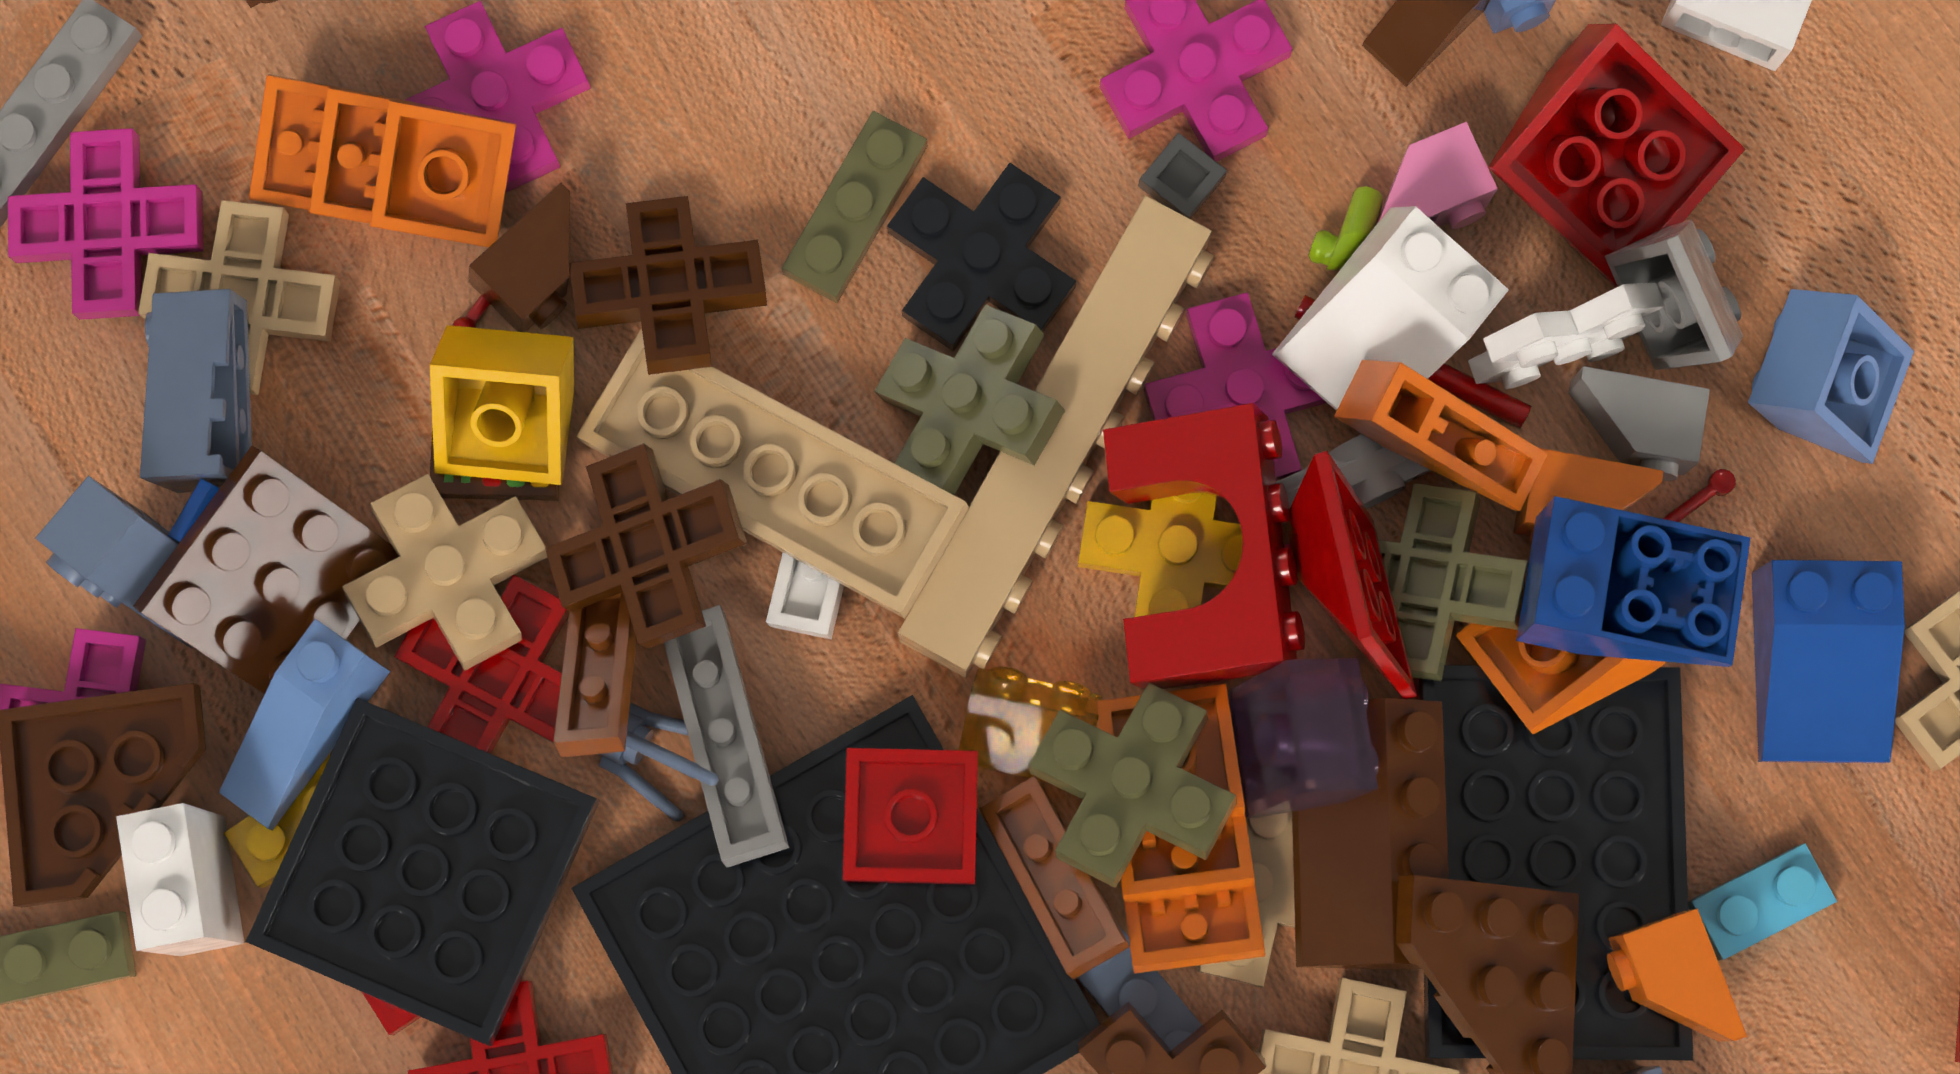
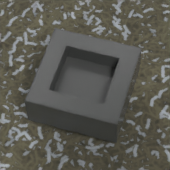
M1177 133L1141 176L1138 187L1157 202L1191 219L1225 179L1227 170L1180 133Z

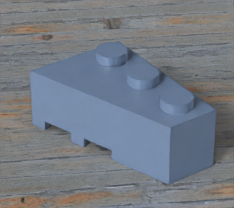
M231 289L153 293L152 311L148 312L145 318V337L149 353L140 478L176 493L193 492L200 479L221 488L252 446L247 300Z
M88 475L35 537V539L53 552L46 563L76 587L82 586L95 597L99 598L101 596L116 608L123 603L189 648H193L133 607L179 543L168 536L169 531L145 512Z

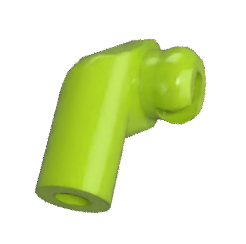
M1367 186L1356 188L1339 235H1332L1326 230L1316 232L1308 254L1309 259L1316 264L1327 265L1326 270L1341 269L1374 229L1383 203L1382 194L1378 190Z

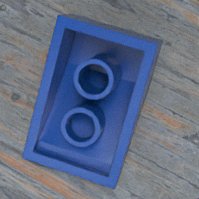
M1771 560L1753 571L1752 600L1758 762L1889 763L1891 761L1905 628L1902 561Z

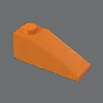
M1362 360L1334 415L1336 419L1384 448L1515 511H1521L1548 455L1543 450L1401 362Z

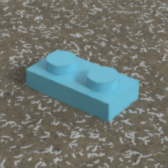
M1806 843L1689 900L1688 908L1689 910L1698 908L1717 960L1720 961L1836 903L1837 900Z

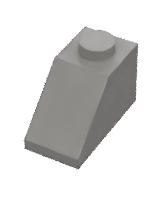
M1583 366L1571 379L1569 394L1620 463L1664 471L1662 481L1676 480L1678 475H1685L1699 463L1710 389Z

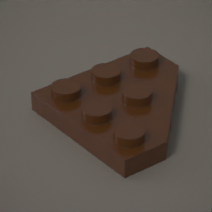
M187 683L0 710V752L13 906L23 908L86 899L91 895L122 856L116 816L160 808L206 751L199 685Z
M1400 875L1398 882L1396 945L1410 964H1418L1436 988L1437 992L1433 996L1463 1037L1473 1039L1490 1063L1486 1067L1487 1071L1490 1074H1572L1579 894L1419 875Z

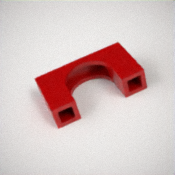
M1254 403L1103 429L1110 493L1127 504L1191 493L1217 495L1226 499L1235 510L1243 536L1242 555L1238 568L1229 584L1217 596L1193 608L1123 619L1130 683L1144 690L1148 682L1161 689L1299 669L1297 651L1304 650L1305 632L1300 613L1291 609L1289 586L1297 584V566L1291 547H1284L1281 523L1289 521L1290 508L1284 484H1276L1274 459L1282 457V442L1276 421L1269 420L1268 416Z

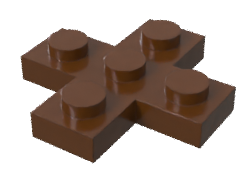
M688 196L626 203L632 255L569 263L577 328L584 329L641 321L648 375L712 367L705 313L767 306L758 240L695 247Z
M644 443L586 466L603 525L545 548L562 607L573 612L623 592L638 645L647 649L706 627L688 566L747 544L729 484L719 479L668 499L654 451Z
M1128 1002L1078 1042L1079 1053L1098 1074H1258L1266 1068L1265 1058L1223 1010L1218 1012L1174 1049L1170 1050L1137 1010Z

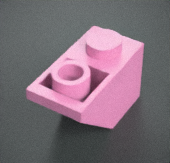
M1467 122L1408 146L1377 224L1392 207L1416 206L1437 226L1449 223L1452 229L1467 226L1486 214L1485 207L1488 206L1498 188Z

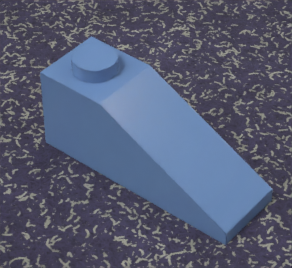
M315 619L274 673L219 793L272 831L335 747L356 699L359 698L368 702L391 671Z

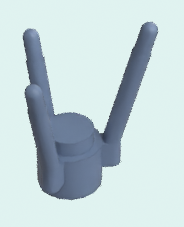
M630 703L625 751L598 754L602 756L599 767L619 776L656 808H659L673 821L679 822L683 819V812L626 763L629 762L637 765L646 755L711 786L718 783V776L699 764L651 742L653 730L645 726L688 736L684 720L652 713Z

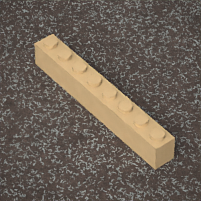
M1144 196L1035 389L1036 392L1058 401L1065 409L1062 418L1035 466L1000 451L971 502L967 513L901 626L898 636L902 644L964 678L968 677L974 665L983 670L986 668L1002 639V635L993 631L1005 609L1016 614L1033 583L1032 579L1024 576L1036 554L1045 559L1048 557L1064 527L1063 524L1055 521L1067 499L1075 504L1079 502L1094 474V470L1087 467L1086 464L1097 445L1105 448L1103 429L1120 427L1125 416L1116 412L1127 391L1138 395L1147 381L1155 364L1154 361L1146 358L1157 337L1168 342L1185 311V308L1176 304L1187 284L1198 288L1215 257V255L1206 251L1212 230L1148 196Z

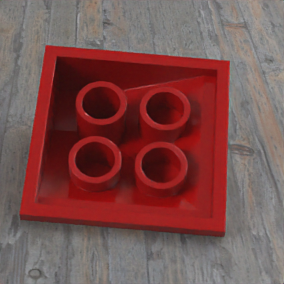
M1617 23L1588 24L1548 70L1488 168L1616 288L1618 287L1605 256L1668 226L1683 222L1746 149Z
M1324 451L1314 454L1289 509V521L1285 522L1290 543L1284 544V547L1290 546L1294 553L1297 566V581L1299 580L1313 599L1403 699L1416 697L1417 694L1374 520L1329 452Z

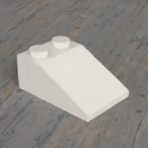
M1416 206L1392 207L1386 212L1272 355L1337 411L1362 360L1401 362L1428 379L1471 338L1509 289Z

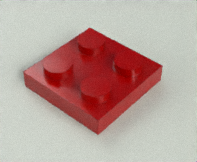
M847 748L843 881L975 885L978 751Z

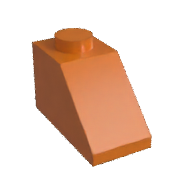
M1539 448L1548 455L1521 511H1516L1513 533L1530 536L1529 543L1532 545L1536 517L1554 496L1625 511L1646 497L1662 483L1664 471Z
M1698 908L1682 911L1609 937L1613 952L1607 954L1611 975L1622 992L1629 990L1632 1001L1718 1042L1737 1041L1747 1037Z

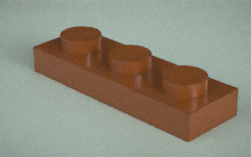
M623 592L573 612L569 611L554 734V744L561 757L625 751L637 638Z
M1036 776L979 808L1069 977L1074 980L1130 947L1093 877L1057 859L1055 849L1063 837L1066 827L1045 788Z

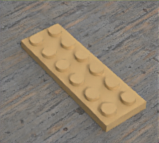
M642 329L637 334L576 436L582 443L608 457L643 443L654 451L664 488L677 495L719 479L729 484L743 531L904 619L969 509L966 501L714 367L648 375Z

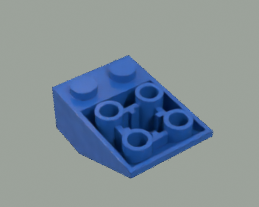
M1554 496L1537 515L1535 520L1516 641L1580 655L1731 667L1734 659L1751 537Z

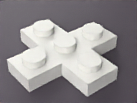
M1656 282L1623 284L1572 310L1534 313L1483 338L1487 351L1468 360L1476 384L1502 381L1504 389L1516 388L1538 379L1541 376L1538 367L1554 360L1555 365H1562L1587 356L1589 362H1594L1623 351L1625 346L1622 340L1644 330L1646 325L1643 317L1665 307Z

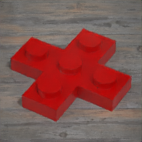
M514 574L501 595V599L521 632L522 640L464 671L436 620L432 618L409 630L394 656L399 661L449 687L427 727L490 754L510 720L554 743L562 673L542 662L568 618L569 610L562 607L560 599Z
M532 981L520 982L492 1046L470 1038L472 1059L408 1070V1074H613L607 1034L542 1045Z

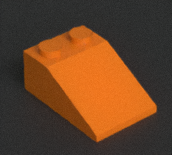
M1470 623L1456 634L1532 734L1646 677L1666 663L1663 661L1580 655L1516 641L1518 630Z

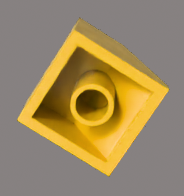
M446 325L429 364L435 473L561 485L564 478L574 397L573 337Z

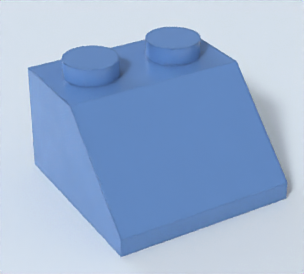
M1791 289L1783 311L1775 321L1773 337L1761 369L1753 379L1752 393L1748 403L1781 431L1861 463L1873 464L1914 350L1858 295Z

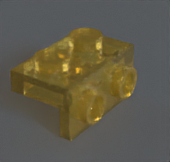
M999 666L993 667L990 670L979 668L977 669L971 689L958 750L978 751L979 767L1032 778L1034 775L1030 774L1028 764L1058 711L1062 710L1097 727L1099 718L1097 701H1101L1102 696L1090 693L1087 687L1072 681H1057L1050 684L1028 679L1023 672L1010 667Z

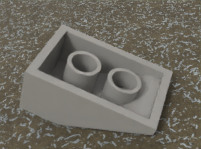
M1693 220L1668 226L1605 256L1618 287L1623 284L1657 283L1665 307L1644 316L1643 320L1646 326L1644 330L1638 332L1655 370L1717 363L1733 356L1743 338V333L1737 322L1741 319L1740 308L1732 292L1727 287L1721 286L1712 266L1715 262L1713 246L1707 235L1701 229H1696Z

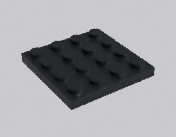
M357 698L245 942L483 1044L492 1046L600 800Z

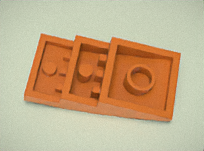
M268 74L265 82L249 200L309 210V213L369 223L370 227L490 247L498 240L516 123L377 94Z
M1226 684L1167 691L1207 710L1208 720L1181 769L1235 794L1237 804L1206 860L1146 831L1121 877L1134 974L1265 957L1255 876L1245 817V804ZM1141 695L1097 701L1100 729L1118 738Z

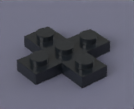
M1011 163L1007 165L975 211L923 177L887 225L888 234L934 264L932 270L902 309V317L952 351L955 350L976 321L984 305H987L989 302L1001 311L1036 324L1044 332L1076 288V280L1029 249L1031 243L1060 205L1061 197Z

